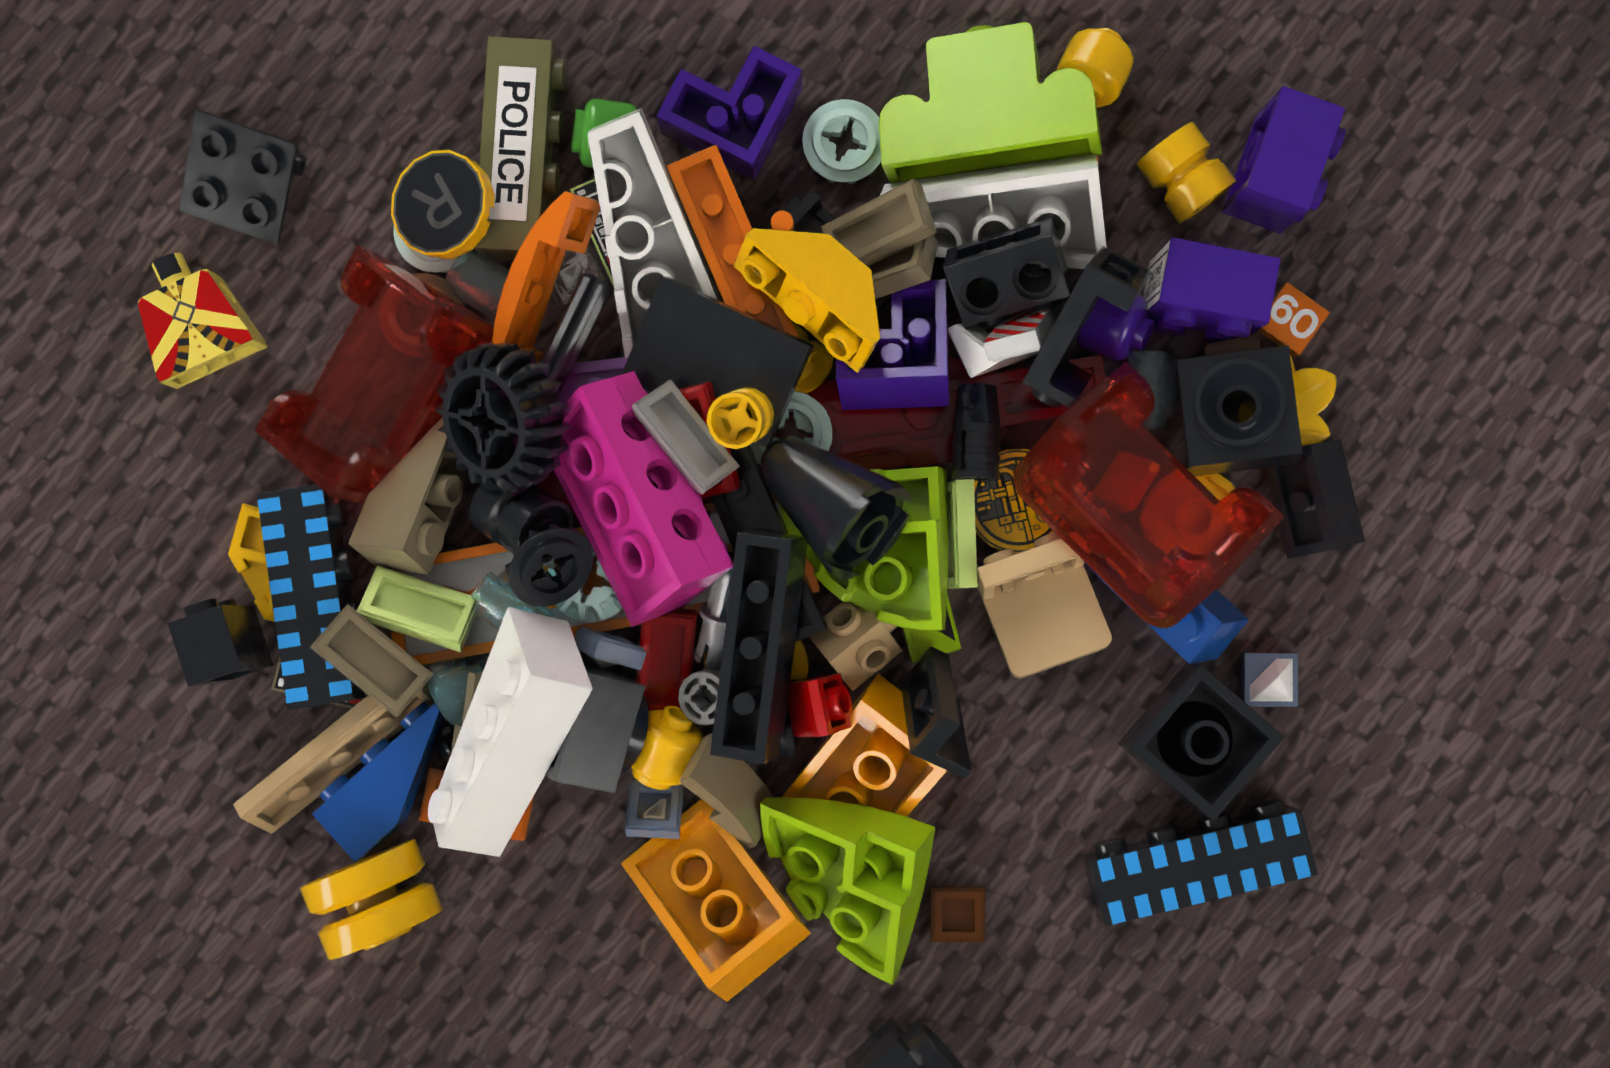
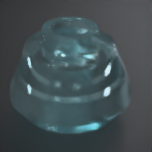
M461 657L435 661L430 666L429 671L434 675L427 682L429 691L442 715L452 725H462L468 672L483 673L485 664L482 661L474 664L470 658Z

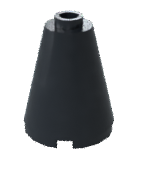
M796 436L775 440L763 452L760 468L762 480L826 570L835 575L839 580L852 579L860 575L853 568L865 560L875 565L895 544L906 526L909 515L902 510L904 500L911 502V495L898 482Z

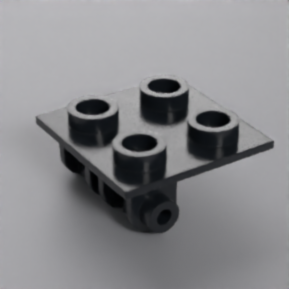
M195 110L179 211L277 245L281 236L292 174L300 176L303 173L307 161L306 156L299 154L298 144L201 110Z

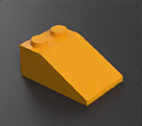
M878 673L852 705V714L850 716L852 727L828 735L782 797L835 800L870 806L907 817L945 774L947 770L910 754L902 691Z
M700 799L682 814L680 839L651 838L621 862V865L707 988L728 1002L807 938L811 932L742 842L710 819L714 808Z

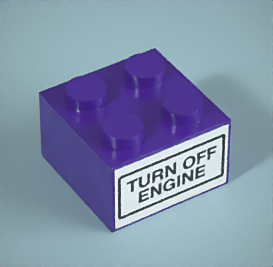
M1172 237L1149 262L1148 270L1151 271V274L1146 281L1143 297L1148 303L1147 318L1155 321L1153 331L1173 336L1184 335L1185 329L1205 333L1204 341L1209 343L1248 337L1269 323L1281 258Z

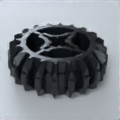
M493 342L477 345L476 349L464 351L462 355L456 356L454 364L443 370L446 381L437 387L443 402L434 408L442 415L443 425L437 431L446 433L449 443L445 452H454L456 454V470H467L471 483H481L487 491L502 490L503 492H516L541 483L543 479L549 477L550 472L561 465L559 455L569 448L562 434L572 427L563 420L562 411L569 404L559 401L556 392L561 382L548 379L549 364L536 363L534 350H520L517 343L510 344L505 342L495 345Z

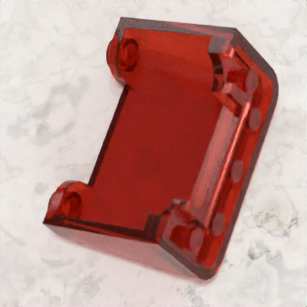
M357 245L341 276V289L344 295L360 305L311 394L300 390H290L275 397L268 405L255 432L330 497L364 504L368 494L442 418V415L434 408L443 402L442 397L437 391V387L446 381L443 370L451 367L455 362V357L462 355L464 351L476 349L477 345L491 343L494 327L472 311L380 254Z
M1125 362L1054 422L1018 463L1013 472V483L1016 492L1022 500L1141 619L1149 625L1158 628H1169L1176 625L1223 584L1285 516L1259 492L1246 487L1230 491L1219 501L1142 425L1155 408V397L1152 388L1146 380Z

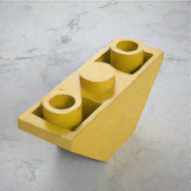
M756 228L750 230L744 238L734 267L742 273L750 285L763 291L778 304L793 322L802 325L822 342L833 357L844 361L858 373L865 366L880 339L871 269L830 234Z

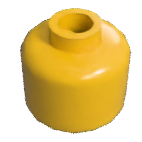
M1089 28L1077 32L1069 41L1057 66V70L1074 68L1084 72L1092 82L1097 108L1111 105L1120 96L1132 70L1134 58L1129 46L1117 32L1108 28Z
M666 706L664 710L648 711V728L645 742L639 757L631 767L633 776L647 787L657 790H668L671 786L681 785L679 780L691 757L698 749L701 738L704 737L700 729L685 716L681 708Z

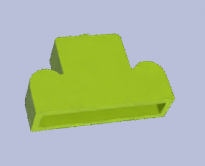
M1027 22L999 27L979 25L968 29L964 33L929 39L926 43L930 100L924 102L922 98L915 95H901L885 104L879 117L881 164L890 183L1091 154L1102 155L1098 110L1090 78L1084 72L1077 69L1063 68L1051 73L1041 83L1036 41L1032 26Z

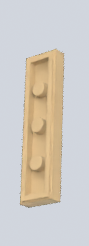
M425 684L398 717H394L370 696H366L237 800L233 805L239 817L271 834L319 797L332 782L341 775H346L361 763L360 758L373 745L383 738H386L388 741L404 727L400 722L413 709L423 702H426L430 707L438 698L432 689Z

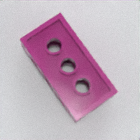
M634 371L582 385L565 402L569 405L562 411V418L572 427L562 434V437L567 442L569 448L559 455L561 465L554 469L632 627L684 607L733 568V562L728 555L727 546L711 522L703 506L700 493L692 488L634 415L632 405L648 394L643 389ZM678 530L682 533L684 538L680 537L677 534Z

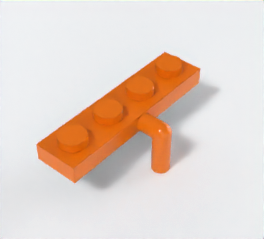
M717 145L666 165L724 303L799 338L792 320L785 314L784 310L763 291L750 285L742 273L734 267L744 238L752 230V227ZM786 211L776 212L771 218L772 228L769 230L794 231L791 214Z

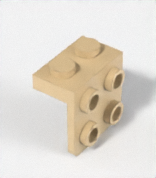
M1063 531L1047 534L1033 543L1035 548L1015 554L1013 549L996 552L983 560L984 566L977 568V588L1009 672L1015 678H1025L1104 650L1111 643V632L1084 568L1088 550L1080 532L1065 536Z

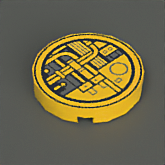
M1028 449L1004 450L999 453V456H1001V464L999 465L1000 480L974 481L976 536L989 547L998 551L1013 549L1014 553L1018 554L1035 548L1033 543L1037 539L1064 529L1071 510L1070 488L1062 471L1046 456Z

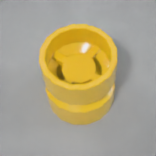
M1190 122L1172 133L1144 155L1136 164L1153 188L1166 187L1168 189L1164 198L1167 203L1166 206L1179 224L1187 221L1237 183L1234 176L1225 164L1221 163L1219 158H1206L1211 145L1194 122Z

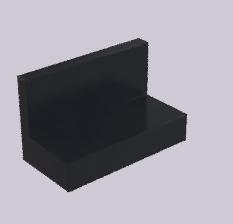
M1341 439L1302 446L1303 454L1298 464L1266 468L1287 559L1365 542Z
M930 646L901 681L910 754L966 778L972 771L960 701L956 699L949 654Z

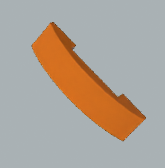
M565 191L546 209L534 224L519 248L503 286L494 323L492 339L494 345L505 342L510 344L517 343L520 350H534L536 363L540 362L544 352L533 347L566 250L585 254L601 208L599 201Z

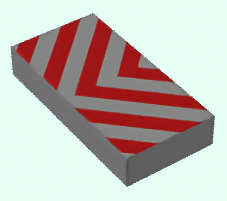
M1062 302L1056 307L1041 311H1032L1031 308L1011 313L1007 320L997 324L983 342L988 361L996 362L1039 351L1063 309Z

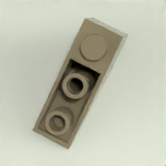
M443 417L368 494L348 544L375 567L378 565L393 570L429 575L436 556L443 547L444 535L454 509L461 500L463 486L469 473L467 470H456V454L454 452H445L449 443L446 433L437 431L443 425Z

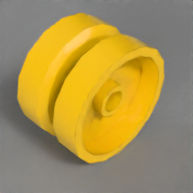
M415 839L373 854L300 887L309 913L324 915L345 906L348 913L325 924L318 933L328 960L337 959L362 949L368 950L409 932L413 926L426 921L443 910L433 884L421 882L399 891L397 890L396 884L416 875L425 865Z

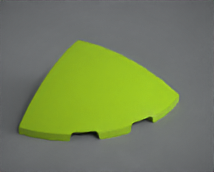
M938 466L896 470L870 469L898 482L911 495V502L904 500L902 510L909 515L906 526L895 544L875 565L865 560L853 568L860 575L852 579L839 580L835 575L827 571L808 544L806 558L815 569L813 574L840 600L847 603L851 602L864 611H872L879 621L918 630H945L949 548L947 470ZM779 504L788 534L802 536Z
M766 797L760 803L763 838L769 857H780L791 879L786 887V892L807 921L818 919L824 913L830 920L835 932L842 937L836 949L860 968L893 985L898 978L918 915L931 859L935 827L904 815L870 806L824 799Z

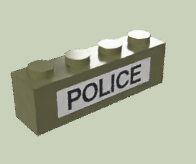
M488 36L479 166L489 176L495 200L494 208L490 207V214L487 221L491 222L487 233L474 247L482 258L515 259L529 231L549 207V195H558L560 168L559 163H552L553 143H561L563 137L562 111L555 110L556 91H565L567 66L566 60L559 58L552 40Z

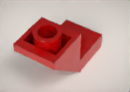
M841 673L828 676L822 674L790 682L787 706L794 737L828 736L852 727L850 721L852 700L848 689L843 686Z

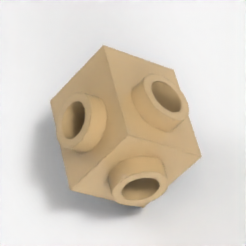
M842 601L824 616L828 628L808 637L837 673H841L842 679L853 691L903 650L890 634L897 626L877 620V616L872 611L867 612L851 602Z

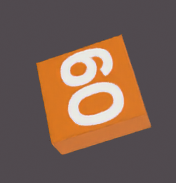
M1286 282L1273 298L1269 323L1257 331L1278 346L1289 345L1290 354L1293 357H1297L1302 353L1330 312Z

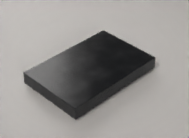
M664 276L659 281L622 374L634 371L643 389L652 392L670 379L678 389L711 381L716 399L723 394L744 387L757 389L767 396L774 410V421L770 431L760 440L756 441V443L768 447L774 439L814 345L672 278Z

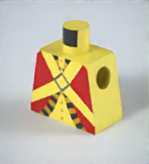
M171 253L158 258L152 263L162 288L141 297L138 300V307L159 383L178 389L268 347L264 338L220 276L208 269L199 270L192 274L182 253Z

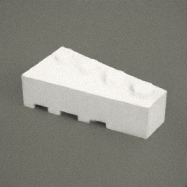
M642 108L596 126L588 132L625 359L630 355L661 277L667 276L722 302Z
M1097 154L916 180L923 186L937 233L933 234L938 241L935 257H946L947 249L1051 217L1068 268L1085 269L1089 261L1102 246L1107 248ZM908 181L884 184L880 196ZM1039 261L1028 263L1041 265V268L1050 269L1046 264Z
M512 607L507 608L440 785L433 792L429 801L428 819L434 825L439 847L497 857L501 856L593 689L568 621Z

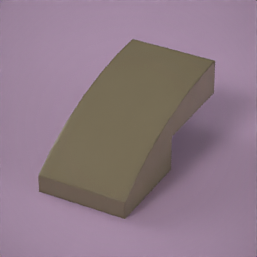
M711 733L701 738L699 747L691 757L679 783L714 808L710 816L712 821L751 849L757 846L763 833L760 803L766 797L773 796L763 781L745 761L710 755L713 735Z

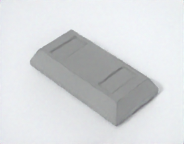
M671 379L632 405L634 415L696 492L704 494L740 467L727 449L714 440L709 433L707 424Z

